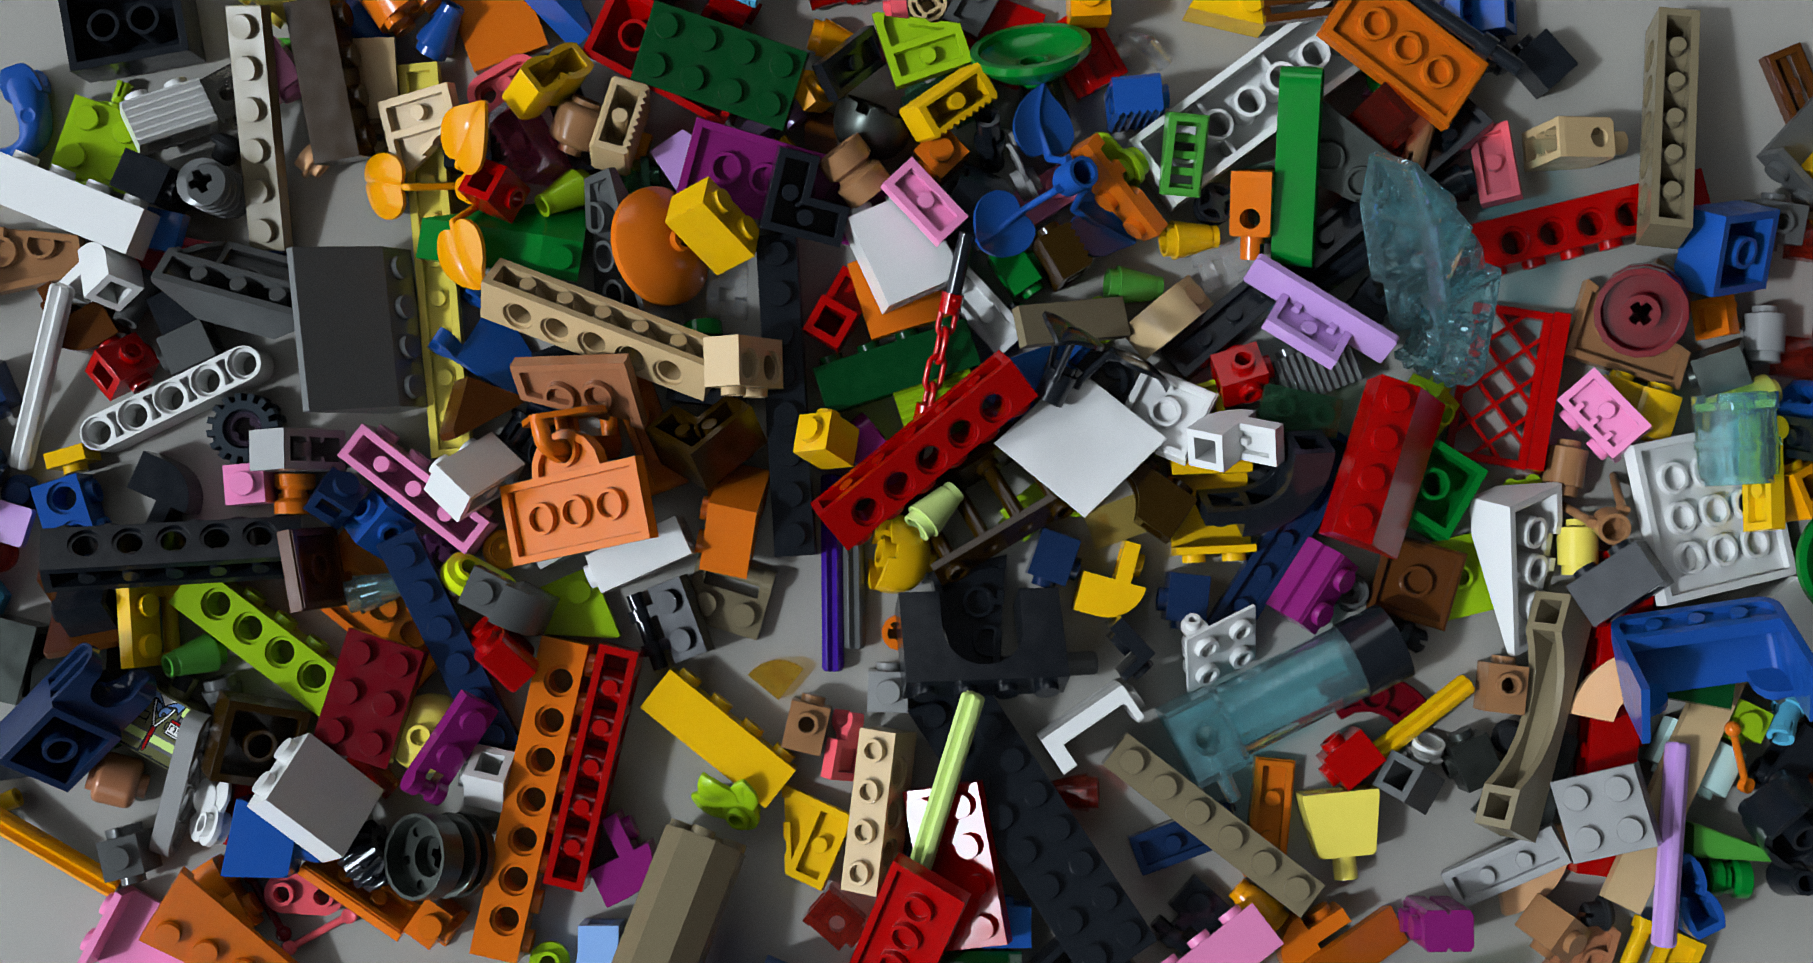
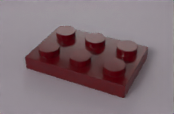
M348 628L313 736L337 754L385 770L391 769L429 652L357 628Z

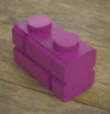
M1308 536L1265 604L1285 619L1316 635L1320 627L1326 626L1332 619L1333 607L1341 594L1348 592L1352 588L1356 578L1355 572L1359 567L1342 553Z
M1406 896L1405 900H1403V908L1398 909L1400 932L1406 933L1407 937L1427 952H1447L1448 949L1452 952H1472L1474 948V914L1470 909L1449 896H1430L1429 899L1425 896Z

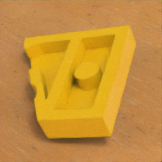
M785 784L782 788L785 809V822H783V836L786 841V853L784 854L785 874L822 891L825 889L847 838L850 813L798 788Z

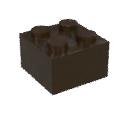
M220 689L199 768L210 781L253 786L263 773L270 771L277 760L274 758V754L286 739H293L306 734L311 712L298 701Z

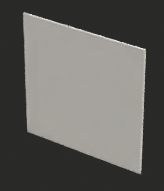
M1078 369L1075 376L1078 378L1083 372ZM1088 378L1083 382L1079 390L1072 388L1062 408L1053 406L1041 399L994 444L1086 518L1158 449L1167 438L1092 379Z

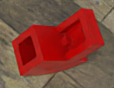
M842 266L827 294H822L802 328L803 333L838 353L851 337L863 314L848 267Z

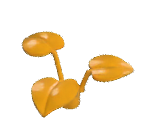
M479 100L455 106L448 110L443 117L441 124L443 150L449 158L455 159V168L464 172L456 182L404 183L406 170L403 161L398 156L388 152L375 154L367 161L364 169V178L367 182L365 186L366 193L372 209L378 216L386 220L399 218L406 208L405 191L455 190L460 200L467 204H472L457 189L466 174L475 175L484 165L488 142V101ZM473 204L449 220L450 229L439 233L437 238V254L443 271L452 281L467 289L481 290V281L485 277L486 268L484 237L476 223L470 219H465L479 210Z

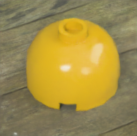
M899 514L892 520H886L875 529L871 543L877 544L875 561L868 559L867 581L869 588L888 594L908 592L923 581L926 572L930 573L933 571L930 564L936 561L937 552L931 549L929 539L925 541L920 537L918 528L909 526L905 522L904 515Z

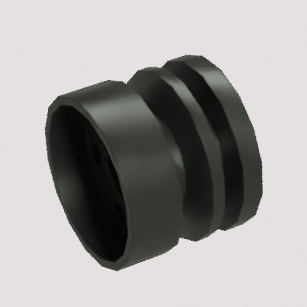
M431 812L412 813L403 816L396 822L386 839L383 858L385 874L391 888L401 898L410 901H423L438 898H465L476 895L489 881L494 869L496 853L492 833L487 823L478 815L468 812H446L442 814Z

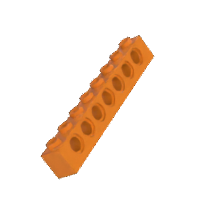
M541 635L536 657L539 666L531 679L495 837L496 856L494 869L483 890L469 954L509 963H518L525 956V953L530 954L533 949L536 930L531 929L534 913L540 914L544 903L545 890H541L540 885L550 853L552 834L554 835L559 815L560 797L564 794L569 771L566 770L569 757L573 756L578 732H575L578 717H582L587 693H584L587 677L591 678L596 654L593 653L595 646L593 643L556 635ZM559 669H565L572 675L573 683L568 691L559 689L555 684L554 677ZM550 708L559 710L563 715L564 723L559 730L552 729L546 722V713ZM540 748H547L554 754L555 763L552 768H544L538 763L537 752ZM536 787L544 792L546 797L544 807L538 808L529 802L528 792L530 788ZM522 827L531 828L537 836L535 846L528 847L520 841L519 831ZM512 867H520L527 873V885L519 886L511 880L510 871ZM503 907H511L516 910L519 916L517 925H509L502 919L501 911Z

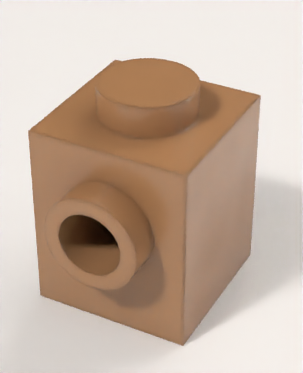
M1492 654L1491 662L1478 661L1473 708L1489 712L1525 716L1530 667L1516 665L1517 657Z
M802 692L801 699L796 697L792 699L781 748L821 756L833 707L825 704L826 697Z
M1540 893L1536 894L1514 924L1533 939L1529 945L1532 949L1549 961L1555 955L1565 963H1570L1574 956L1583 951L1587 939L1592 933L1578 919Z

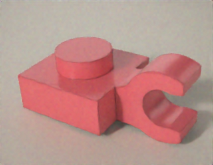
M835 708L832 715V726L836 732V738L827 737L821 777L830 780H854L859 730L864 725V714Z

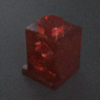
M830 883L804 913L802 921L808 926L810 925L840 951L845 944L852 948L859 941L864 930L862 924L866 921V914ZM833 916H840L844 919L845 925L840 929H835L830 925L829 920Z

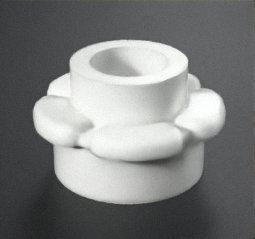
M1423 731L1406 745V750L1411 754V760L1424 767H1432L1433 765L1443 763L1441 756L1444 755L1446 745L1438 735Z

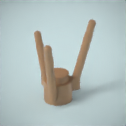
M1612 472L1609 474L1616 502L1615 507L1600 508L1592 516L1562 501V511L1583 522L1587 527L1592 528L1601 541L1614 546L1627 539L1631 533V523L1626 517L1631 509L1625 503L1617 474Z

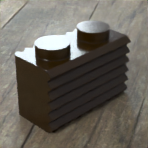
M1058 220L1047 224L1036 232L1038 236L1034 238L1035 242L1031 250L1039 260L1043 268L1042 273L1054 293L1084 276L1093 261L1092 257H1088L1089 251L1083 250L1085 244L1079 243L1080 237L1075 236L1076 230L1071 229L1072 223L1065 222L1060 225Z

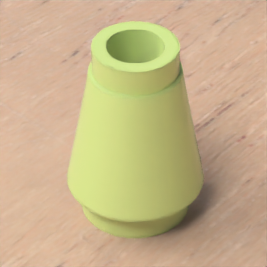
M946 482L943 486H940L908 508L909 513L904 517V520L909 526L918 528L920 537L927 541L931 536L937 537L959 503L964 499V496L954 484Z

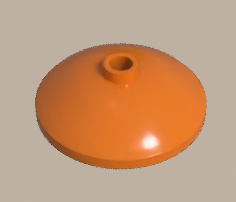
M648 186L627 195L616 209L611 224L612 253L622 278L638 296L655 305L675 306L691 300L700 292L707 280L710 268L665 223L671 196L675 195L676 192L661 186Z

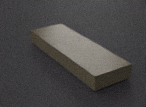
M1123 296L1018 305L1012 309L1020 349L1056 345L1042 317L1044 311L1061 316L1075 327L1090 333L1099 341L1124 339L1131 335Z

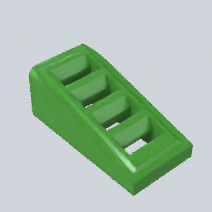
M1166 111L1159 194L1200 198L1210 122L1209 115ZM1176 126L1196 127L1195 135L1176 133ZM1175 141L1194 143V151L1174 149ZM1172 159L1193 160V168L1172 166ZM1171 174L1192 176L1191 184L1170 182Z
M1688 820L1685 821L1683 851L1691 854L1693 857L1771 862L1770 858L1757 844Z

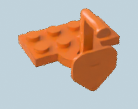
M588 405L529 415L521 421L522 428H531L534 443L537 447L532 460V479L499 486L513 566H521L659 537L644 455L608 462L610 459L617 458L622 448L617 418L611 416L609 421L599 419L602 431L601 436H591L579 428V419L606 413V405ZM555 425L557 432L551 434L550 426Z

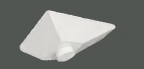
M1545 482L1494 486L1474 495L1470 502L1471 535L1507 653L1512 657L1528 651L1526 625L1535 591H1543L1548 571H1554L1556 558L1549 555L1553 534L1560 535L1563 522L1562 483Z

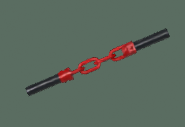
M959 231L946 290H942L935 323L937 333L933 354L926 362L922 385L925 390L922 401L916 402L913 419L934 404L936 392L942 387L947 369L945 354L949 336L956 330L964 295L962 290L975 239V234ZM944 314L952 316L950 328L944 325L941 326ZM933 361L936 365L941 364L937 383L933 380L928 381ZM925 448L920 452L919 460L923 459Z

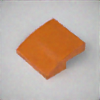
M857 260L847 263L872 341L908 329L921 328L936 321L942 289L882 315Z

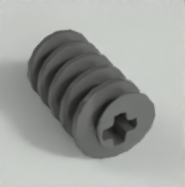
M204 157L189 161L179 171L176 180L177 192L182 200L189 205L221 219H238L246 214L243 176L214 159Z

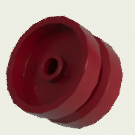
M1652 262L1630 264L1614 272L1599 291L1593 309L1595 327L1603 342L1617 353L1634 358L1656 356L1672 348L1684 334L1691 313L1690 293L1682 278L1666 266ZM1639 302L1643 306L1647 302L1651 305L1650 312L1646 315L1638 314L1635 310V304Z

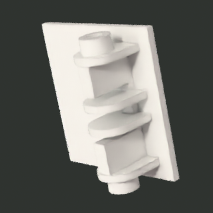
M1254 604L1210 626L1196 613L1186 615L1181 621V631L1185 634L1181 639L1182 655L1185 657L1182 662V669L1186 673L1188 693L1202 686H1209L1218 678L1236 669H1242L1256 659V606Z

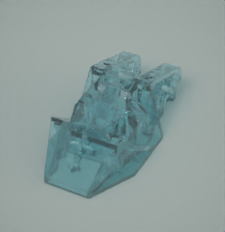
M1377 150L1369 154L1360 200V210L1371 279L1384 284L1389 323L1393 325L1395 330L1402 331L1408 329L1412 331L1407 336L1404 346L1394 351L1395 359L1401 361L1405 369L1414 367V372L1418 374L1431 369L1433 382L1439 384L1444 381V386L1448 388L1457 384L1461 386L1472 385L1481 378L1486 368L1502 275L1501 268L1485 263L1483 247L1477 237L1471 233L1473 229L1471 224L1456 208L1458 205L1453 194L1439 185L1418 163Z

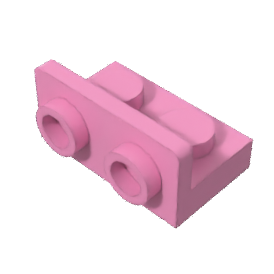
M1595 367L1557 399V402L1563 409L1558 413L1559 417L1574 432L1580 427L1591 438L1586 442V445L1602 461L1609 457L1616 464L1622 459L1621 455L1630 445H1634L1653 429L1652 425Z

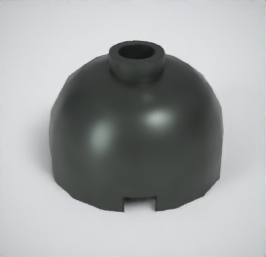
M850 94L838 100L833 118L836 137L841 143L858 132L871 150L868 156L870 161L872 158L886 160L896 156L905 148L911 137V132L899 112L897 117H894V113L886 110L887 107Z

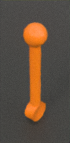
M1729 721L1725 724L1724 731L1730 736L1740 776L1737 789L1749 794L1754 790L1755 781L1748 777L1739 739L1741 726L1736 721Z

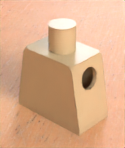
M1557 116L1522 133L1524 172L1591 168L1613 159L1615 155L1625 154L1628 148V136L1625 131H1614V122L1610 117Z

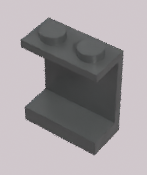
M1813 96L1756 156L1765 166V173L1772 180L1781 183L1791 194V201L1795 204L1810 206L1809 212H1813V179L1801 165L1813 152Z

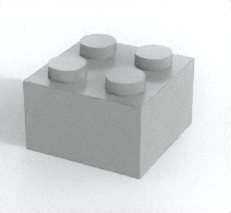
M1639 761L1550 782L1573 864L1658 847L1663 843Z

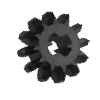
M372 819L363 824L345 856L338 861V865L343 867L346 872L345 877H350L356 888L363 887L369 893L390 884L385 874L383 858L386 839L389 833L384 824L378 825Z

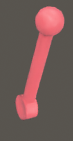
M346 908L342 911L341 916L295 941H285L281 948L292 956L296 953L297 948L343 923L351 924L358 919V915Z

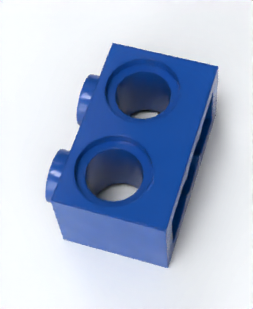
M73 473L30 488L43 529L56 528L63 525L83 527L112 523L110 518L105 516L101 503L104 499L102 487L93 478L92 474ZM73 489L76 494V502L72 508H69L66 503V496Z

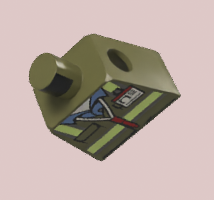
M196 674L175 676L169 685L165 682L157 681L156 696L153 701L121 732L122 739L119 743L168 770L177 734L186 714L192 709L206 714L208 712L206 705L191 697L201 678Z

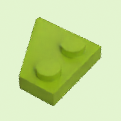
M883 12L872 13V19L896 90L954 72L970 64L972 65L970 50L960 23L948 21L935 23L928 21L926 18L909 16V19L885 16Z

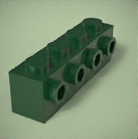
M952 316L943 318L941 326L944 325L950 328ZM966 318L957 322L955 332L949 336L945 354L947 359L945 376L967 369L972 371L981 364ZM936 321L933 322L934 329L919 333L918 328L908 329L895 335L896 341L882 346L880 340H875L858 346L857 354L843 358L842 352L819 359L820 366L814 367L813 371L825 408L843 413L892 397L893 393L922 384L926 362L933 354L937 338L935 330ZM933 361L928 381L938 379L941 364L936 365Z

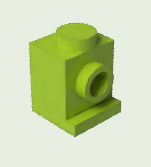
M1739 698L1729 721H1736L1741 726V733L1739 734L1741 746H1743L1745 741L1761 744L1774 714ZM1724 731L1721 739L1732 744L1730 736Z

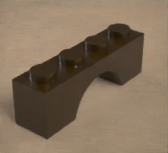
M1147 458L1125 479L1132 489L1135 498L1133 522L1167 544L1198 499L1191 495L1193 493L1191 487L1177 478H1173L1172 481L1168 480L1158 473L1160 470L1159 466Z

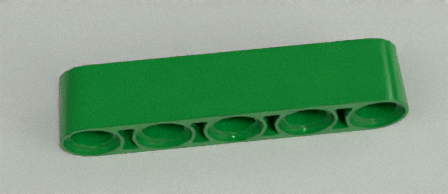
M1282 66L1280 70L1271 259L1284 267L1313 268L1324 98V66Z

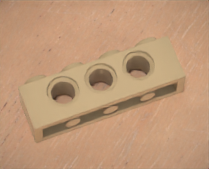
M883 726L860 727L840 890L878 897L892 861L899 852L903 854L907 815L902 792L911 789L917 732Z

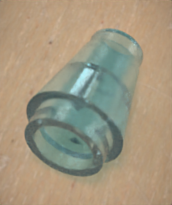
M390 573L354 575L352 580L343 582L345 598L351 613L360 611L363 615L401 597Z

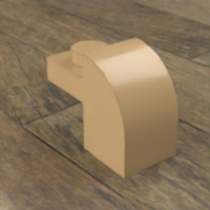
M1188 274L1128 322L1131 335L1126 337V339L1141 357L1148 359L1214 304L1205 295L1203 289Z

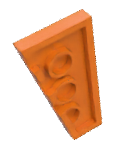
M185 866L181 869L139 938V941L184 963H299L273 940L265 939L253 929L254 924L243 915L239 917L223 903V898L211 888L207 890L194 879L195 875Z

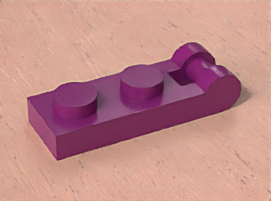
M461 689L403 775L400 783L401 790L411 795L419 793L423 795L426 802L435 806L440 805L448 794L449 785L498 714L497 708L493 704ZM429 770H435L436 772L431 780L426 779Z

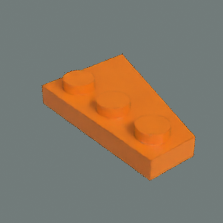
M1098 133L1071 147L1063 155L1070 154L1072 159L1078 156H1086L1094 161L1098 169V180L1091 190L1095 194L1094 199L1100 207L1108 212H1113L1123 222V228L1129 235L1145 242L1159 236L1166 228L1168 223L1145 193L1136 186L1128 185L1124 180L1126 169L1118 159L1109 160L1102 152L1101 148L1105 142Z

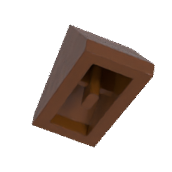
M471 377L454 381L439 436L442 442L458 438L523 404L524 401L516 393Z

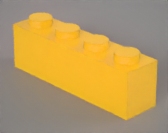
M675 667L671 668L640 708L733 783L745 779L759 796L758 803L766 809L796 771L798 766L792 762L796 756L789 749L781 748V743L777 742L772 746L761 736L765 731L750 718L745 717L741 721L731 713L730 710L733 708V705L717 692H714L712 696L699 687L702 680L686 667H683L680 671Z

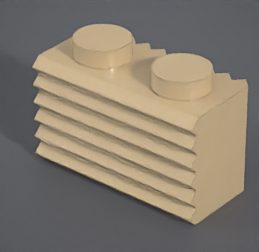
M617 76L611 78L589 144L590 162H592L591 166L594 168L605 170L615 167L619 175L628 176L631 174L630 168L633 167L635 154L638 153L637 147L640 146L639 141L642 140L646 120L649 119L648 113L651 112L650 89L647 84Z

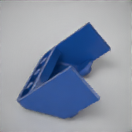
M1757 596L1628 614L1614 619L1611 623V642L1623 703L1642 744L1651 743V717L1666 710L1668 706L1667 693L1749 682L1757 694L1769 700L1795 697L1809 722H1813V653L1782 604L1775 599Z

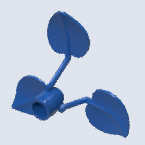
M1046 83L1040 84L1030 91L1019 104L1013 118V135L1018 147L1026 156L1037 157L1043 154L1046 162L1061 164L1054 171L1052 179L1053 188L1021 208L1016 197L1004 190H994L982 196L976 204L973 214L975 242L983 252L994 257L1005 258L1022 253L1031 245L1036 234L1033 222L1025 214L1059 193L1067 197L1076 195L1070 207V211L1075 214L1070 221L1072 223L1071 229L1076 230L1075 236L1080 237L1079 243L1085 244L1083 250L1089 251L1088 256L1104 257L1134 245L1137 242L1136 238L1125 231L1123 222L1113 212H1108L1100 207L1094 199L1095 194L1091 190L1098 180V169L1094 161L1086 156H1078L1072 159L1070 154L1061 156L1070 149L1074 141V128L1069 115L1052 96Z

